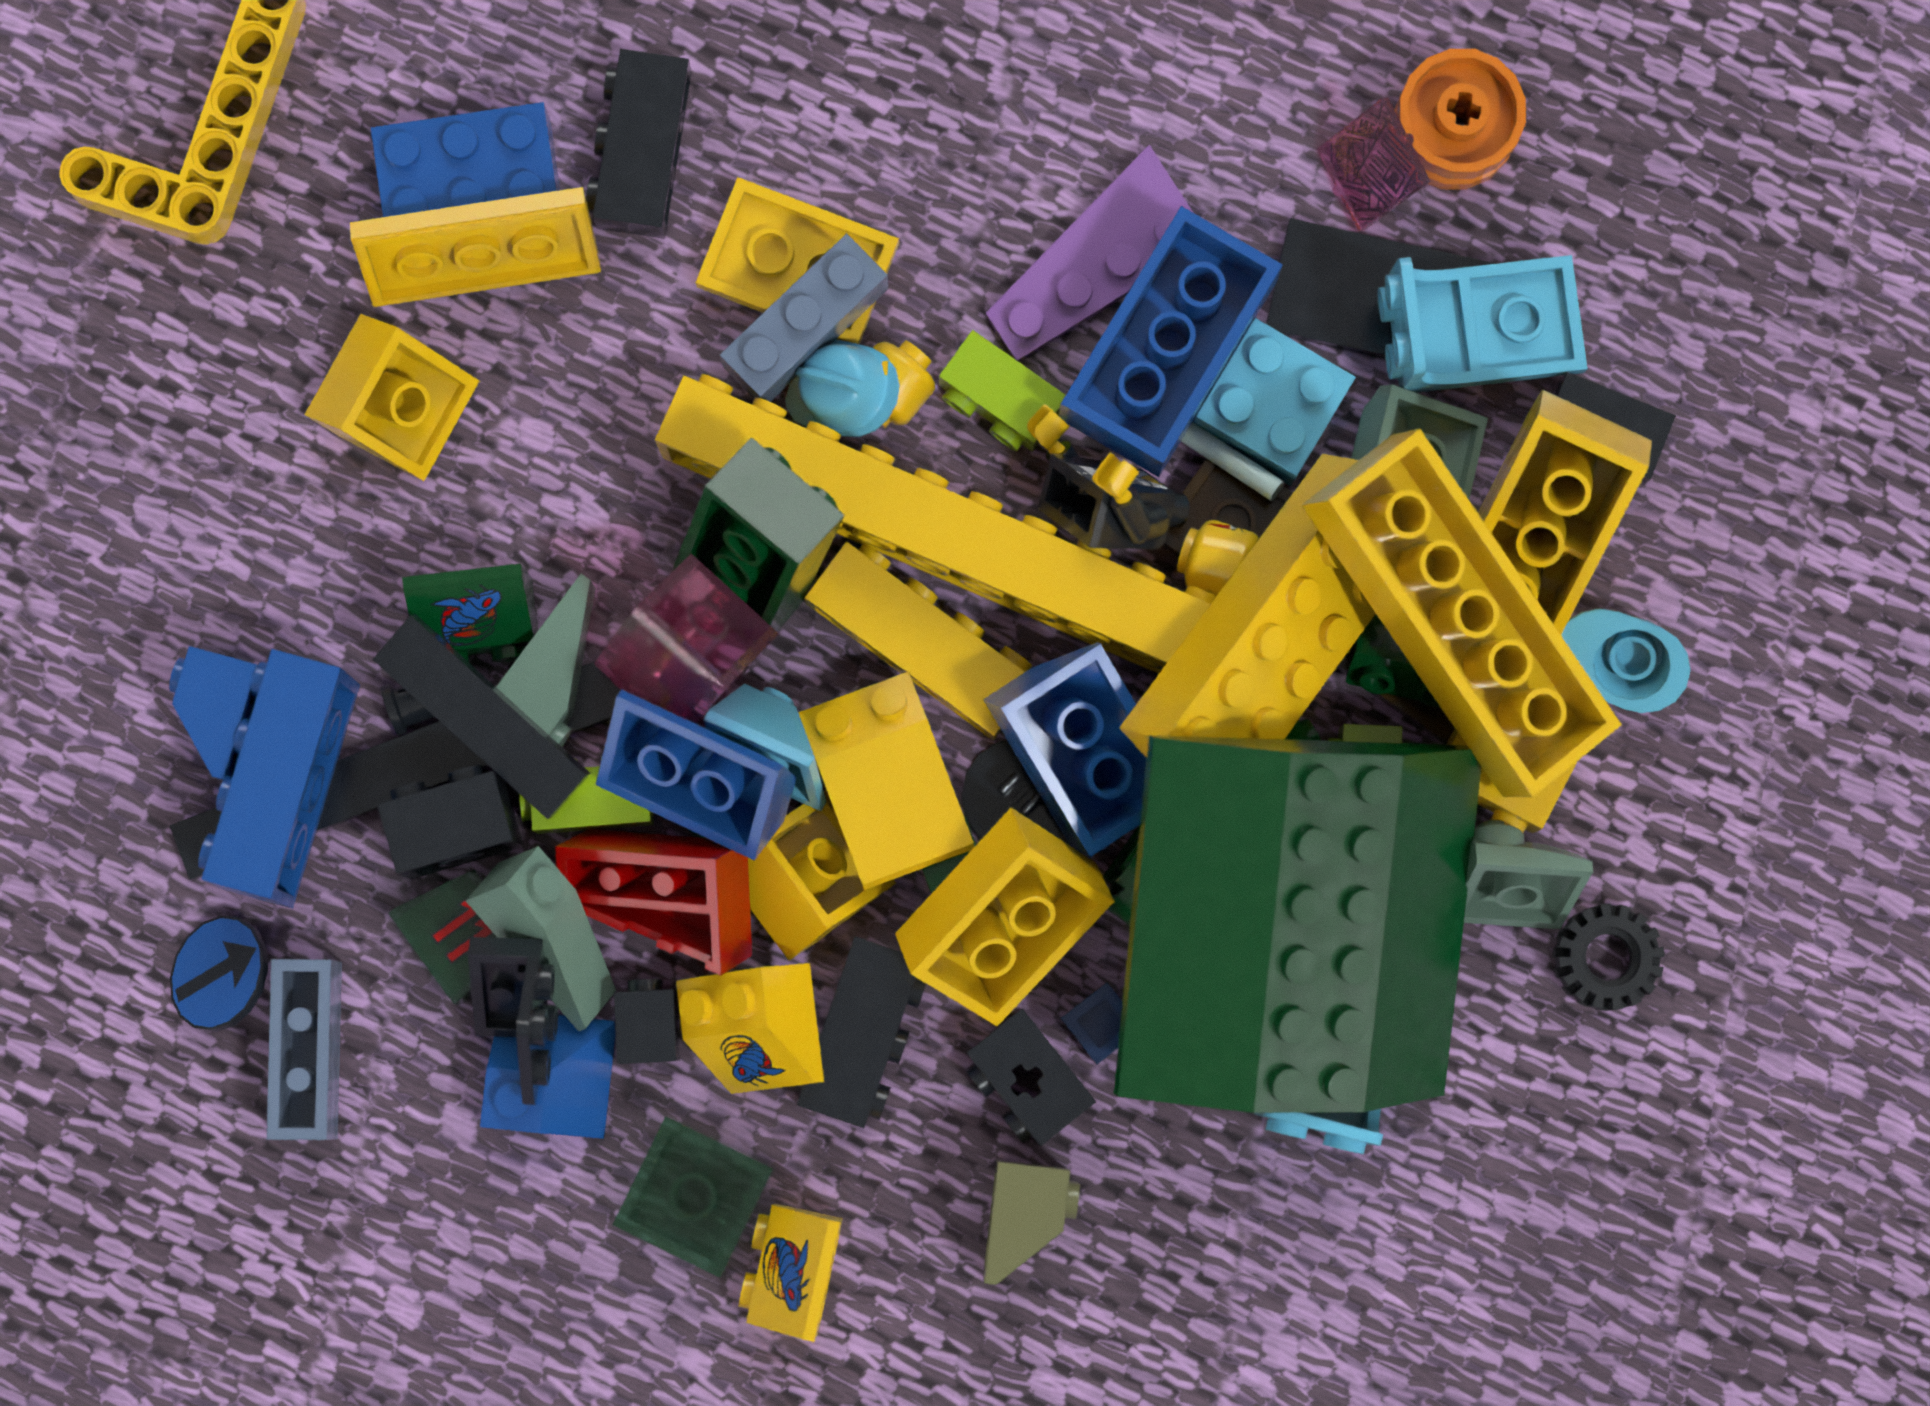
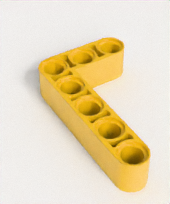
M241 0L179 175L97 148L83 146L73 149L61 162L59 175L62 185L79 204L88 209L197 244L208 245L223 238L230 228L306 10L305 0H288L286 5L276 10L265 9V0ZM268 43L271 45L270 53L264 61L256 64L245 62V55L254 44ZM239 96L252 98L251 107L246 114L237 118L226 116L227 106L234 98ZM222 149L233 151L232 161L227 168L218 172L207 169L208 160L213 153ZM92 168H103L104 176L100 185L91 190L80 189V179L86 171ZM148 185L158 186V197L152 205L145 208L134 206L135 195L141 188ZM201 203L213 204V215L208 222L199 226L189 224L188 218L192 208Z

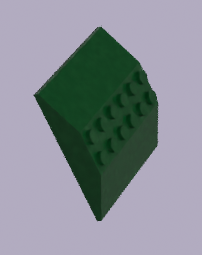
M1149 735L1113 1094L1122 1098L1250 1113L1368 1112L1444 1096L1468 891L1466 886L1471 840L1474 838L1482 768L1471 749L1467 745Z

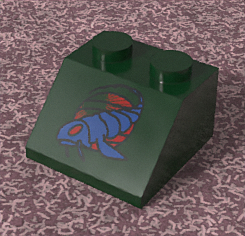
M521 563L402 577L409 616L414 614L419 616L468 662V655L491 653L492 662L516 661L538 631L533 579Z

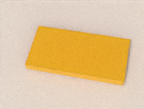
M583 187L349 222L351 241L373 307L601 272L598 248Z

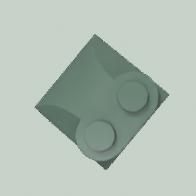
M1393 384L1379 386L1372 399L1365 405L1362 411L1351 459L1360 460L1391 435L1421 429L1469 500L1488 418Z
M1501 820L1483 822L1474 830V838L1470 844L1466 879L1468 891L1464 923L1561 929L1593 873L1592 861L1561 848L1541 843L1525 842L1524 834L1521 830L1505 825Z

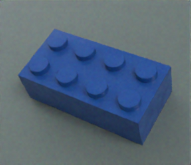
M1181 206L1061 402L1059 417L1068 425L1155 476L1160 477L1277 283L1283 264Z
M271 649L268 662L261 661L258 664L251 685V695L257 697L250 720L242 719L234 740V753L239 754L233 777L225 776L217 795L216 809L222 811L215 834L209 833L206 836L201 847L198 861L199 868L204 869L201 880L226 891L293 909L360 688V684L342 668Z

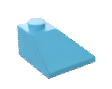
M743 684L708 710L703 719L707 730L784 765L796 777L791 798L822 811L827 801L813 751L797 707L794 706L795 704L792 699L770 687H765L763 691H760L747 684Z

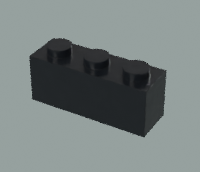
M620 48L617 66L608 65L603 97L604 100L611 101L608 122L599 121L594 146V154L602 156L599 178H589L586 192L588 210L593 212V219L597 229L662 239L666 238L692 76L688 58Z
M854 936L819 1038L824 1082L803 1085L797 1106L861 1128H865L869 1117L880 1121L891 1089L889 1086L880 1084L887 1062L899 1065L910 1033L909 1030L900 1028L906 1006L909 1005L918 1009L926 987L925 982L910 974L902 952Z

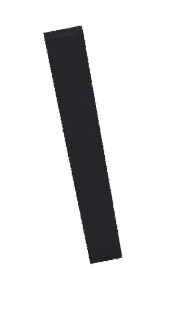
M608 656L581 667L572 718L567 723V726L573 729L571 735L612 718L616 697L622 689ZM440 721L338 760L316 833L378 810L377 804L392 800L390 791L395 788L416 782H424L426 787L432 786V788L448 783L447 774L475 765H482L484 769L489 767V765ZM216 808L169 825L191 881L203 876L204 869L198 866L199 855L206 836L209 833H216L222 811Z

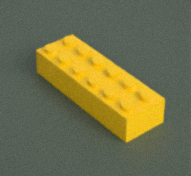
M1421 429L1389 436L1301 505L1468 748L1471 749L1473 755L1502 797H1534L1622 725Z
M1322 454L1121 724L1119 728L1146 758L1149 735L1285 739L1376 614L1301 506L1359 460Z

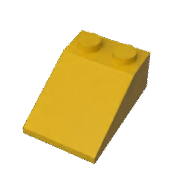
M909 672L798 712L864 890L968 852L975 847Z

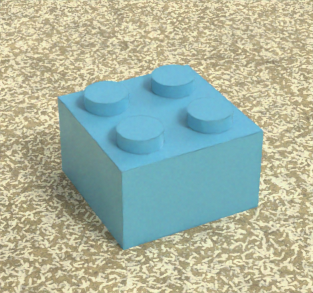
M1255 318L1195 417L1194 423L1291 486L1356 377Z

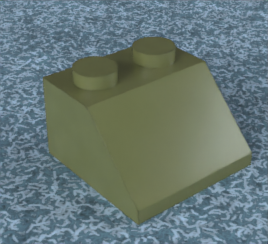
M996 1160L983 1272L984 1284L997 1285L1064 1231L1065 1218L1076 1219L1080 1183L1069 1181V1169Z

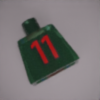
M477 870L469 871L394 908L388 913L454 1005H461L472 996L468 964L470 938H497L466 902L467 898L485 879L481 872Z

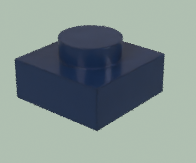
M1108 982L1060 1018L1096 1065L1117 1050L1119 1043L1123 1002Z

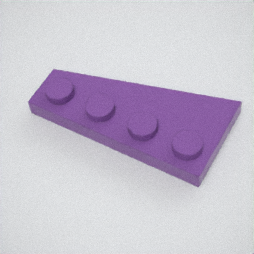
M1150 145L1141 152L986 312L985 316L1011 357L1018 362H1021L1124 298L1179 208L1183 206L1193 212Z

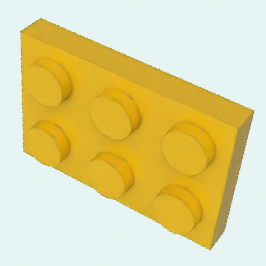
M737 177L695 284L699 289L764 313L846 233L886 274L899 246V238ZM876 301L837 340L860 344Z

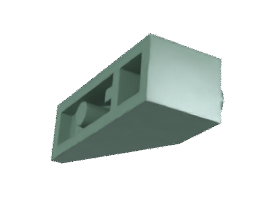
M583 574L579 575L496 686L561 747L566 743L573 730L567 726V723L572 718L596 590L591 580Z
M537 846L499 862L467 898L466 902L497 938L543 940L545 964L555 966V989L552 1001L578 1031L586 1029L616 992V988L576 889L541 848Z

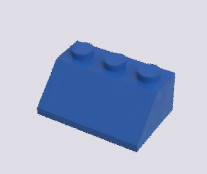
M1096 642L1035 666L983 699L1071 847L1092 857L1140 825L1147 758L1119 728L1136 706V703L1101 643Z
M621 690L616 697L596 786L755 860L785 820L796 777L782 764Z

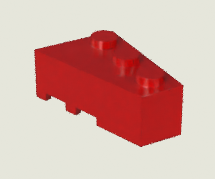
M588 829L555 846L556 867L576 889L587 917L621 932L630 929L657 941L655 947L671 954L679 951L706 963L705 969L720 976L752 956L748 857L708 838Z

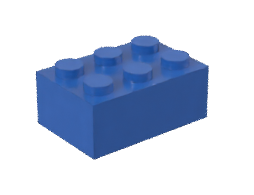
M544 102L370 127L383 217L560 190L551 121Z

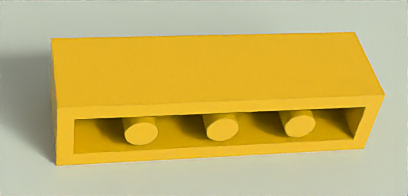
M846 541L805 596L806 605L899 673L909 672L914 684L994 741L1001 729L983 699L1031 669L1032 665L1007 646H1004L998 652L981 640L985 631L966 615L957 611L953 618H951L933 604L938 599V596L916 579L910 577L906 584H904L886 571L891 562L877 550L865 543L859 549H856Z

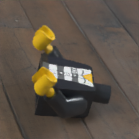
M1044 404L1027 424L1029 433L1048 450L1045 457L1049 465L1037 509L1089 548L1159 549L1165 543L1169 527L1180 528L1186 523L1190 509L1189 501L1185 494L1174 492L1143 469L1133 466L1125 460L1121 462L1111 452L1103 461L1079 457L1071 442L1058 441L1070 426L1050 407Z

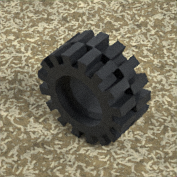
M1602 904L1584 909L1567 920L1568 923L1564 928L1560 929L1556 936L1558 941L1552 952V958H1555L1556 968H1553L1555 976L1560 978L1563 984L1561 988L1566 994L1572 995L1577 1000L1576 1002L1584 1007L1609 1011L1634 1006L1641 1002V998L1645 995L1651 994L1656 987L1654 985L1656 978L1662 976L1664 967L1660 966V958L1665 957L1664 946L1659 947L1656 939L1660 935L1655 927L1650 928L1646 923L1647 917L1642 913L1636 914L1630 911L1631 907ZM1604 934L1619 938L1626 945L1629 952V965L1625 973L1612 981L1602 980L1593 975L1586 963V951L1593 939Z

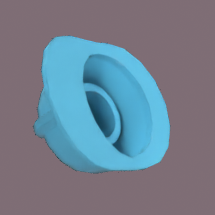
M836 339L831 345L816 350L802 367L797 368L795 372L797 377L789 384L785 399L787 410L794 421L807 427L809 421H814L837 431L843 437H861L876 431L889 419L897 404L900 384L896 368L885 354L868 346ZM882 361H889L887 375L884 374Z
M1599 608L1580 612L1569 619L1561 634L1607 703L1638 713L1660 711L1676 702L1687 687L1691 671L1687 651L1677 637L1650 620L1633 617L1619 611Z

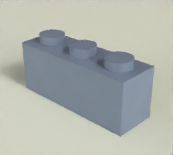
M846 233L720 354L723 368L753 399L757 397L771 402L797 377L795 372L798 367H802L816 350L831 345L888 290V275Z
M271 959L267 1140L338 1139L342 962L313 959Z

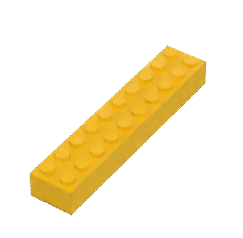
M701 374L698 381L683 376L655 438L663 459L712 479L752 437L764 448L770 447L782 454L796 475L808 485L822 488L834 499L838 510L845 515L836 534L861 545L865 543L879 553L1088 644L1101 643L1105 651L1157 674L1162 671L1216 598L1215 595L1194 586L1188 585L1185 593L1163 583L1166 577L1165 574L1145 564L1133 562L1131 569L1115 563L1109 560L1112 552L1107 548H1089L1080 540H1078L1077 545L1055 537L1057 528L1034 516L1025 515L1021 522L1000 512L1003 505L984 494L971 491L969 497L966 498L947 490L949 481L931 471L917 468L913 475L893 466L895 458L878 448L863 444L861 450L857 451L839 443L841 434L825 425L809 421L807 427L804 428L785 419L787 411L772 402L755 397L751 405L731 395L733 388L730 385L709 375Z

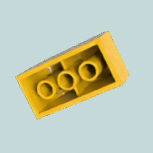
M1542 390L1526 416L1478 514L1561 635L1649 467L1652 440Z

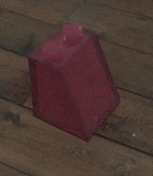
M690 554L634 608L594 665L607 675L618 688L699 725L708 710L721 701L779 633L698 559Z

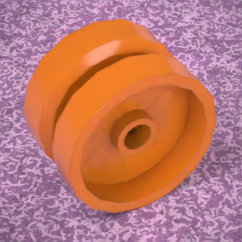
M1448 49L1426 58L1409 75L1393 111L1395 117L1391 116L1399 123L1402 131L1393 121H1391V130L1393 129L1407 143L1413 153L1392 131L1391 136L1412 156L1417 164L1392 139L1391 141L1415 166L1413 168L1396 150L1397 155L1409 166L1413 175L1421 166L1419 172L1420 181L1441 190H1466L1488 181L1506 164L1510 154L1517 146L1526 124V97L1516 75L1497 57L1477 49ZM1456 117L1460 118L1465 125L1456 124ZM1424 172L1427 178L1425 181L1421 178L1420 173Z

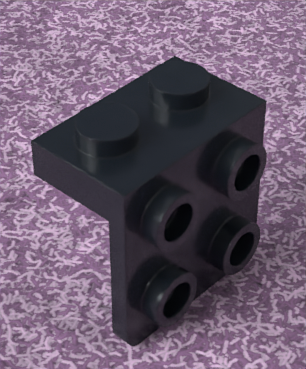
M471 937L468 949V964L475 1036L517 1037L522 1104L536 1105L539 1086H549L551 1051L545 1050L546 1041H556L558 1007L548 1005V1001H552L554 997L555 966L545 964L543 940Z

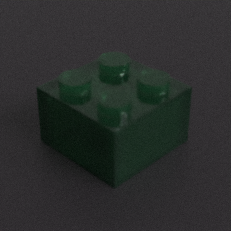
M665 1116L612 1225L721 1278L776 1167L672 1116Z

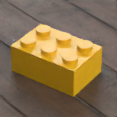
M1010 808L899 928L895 935L911 975L995 1026H998L1115 901L1096 862L1013 808Z

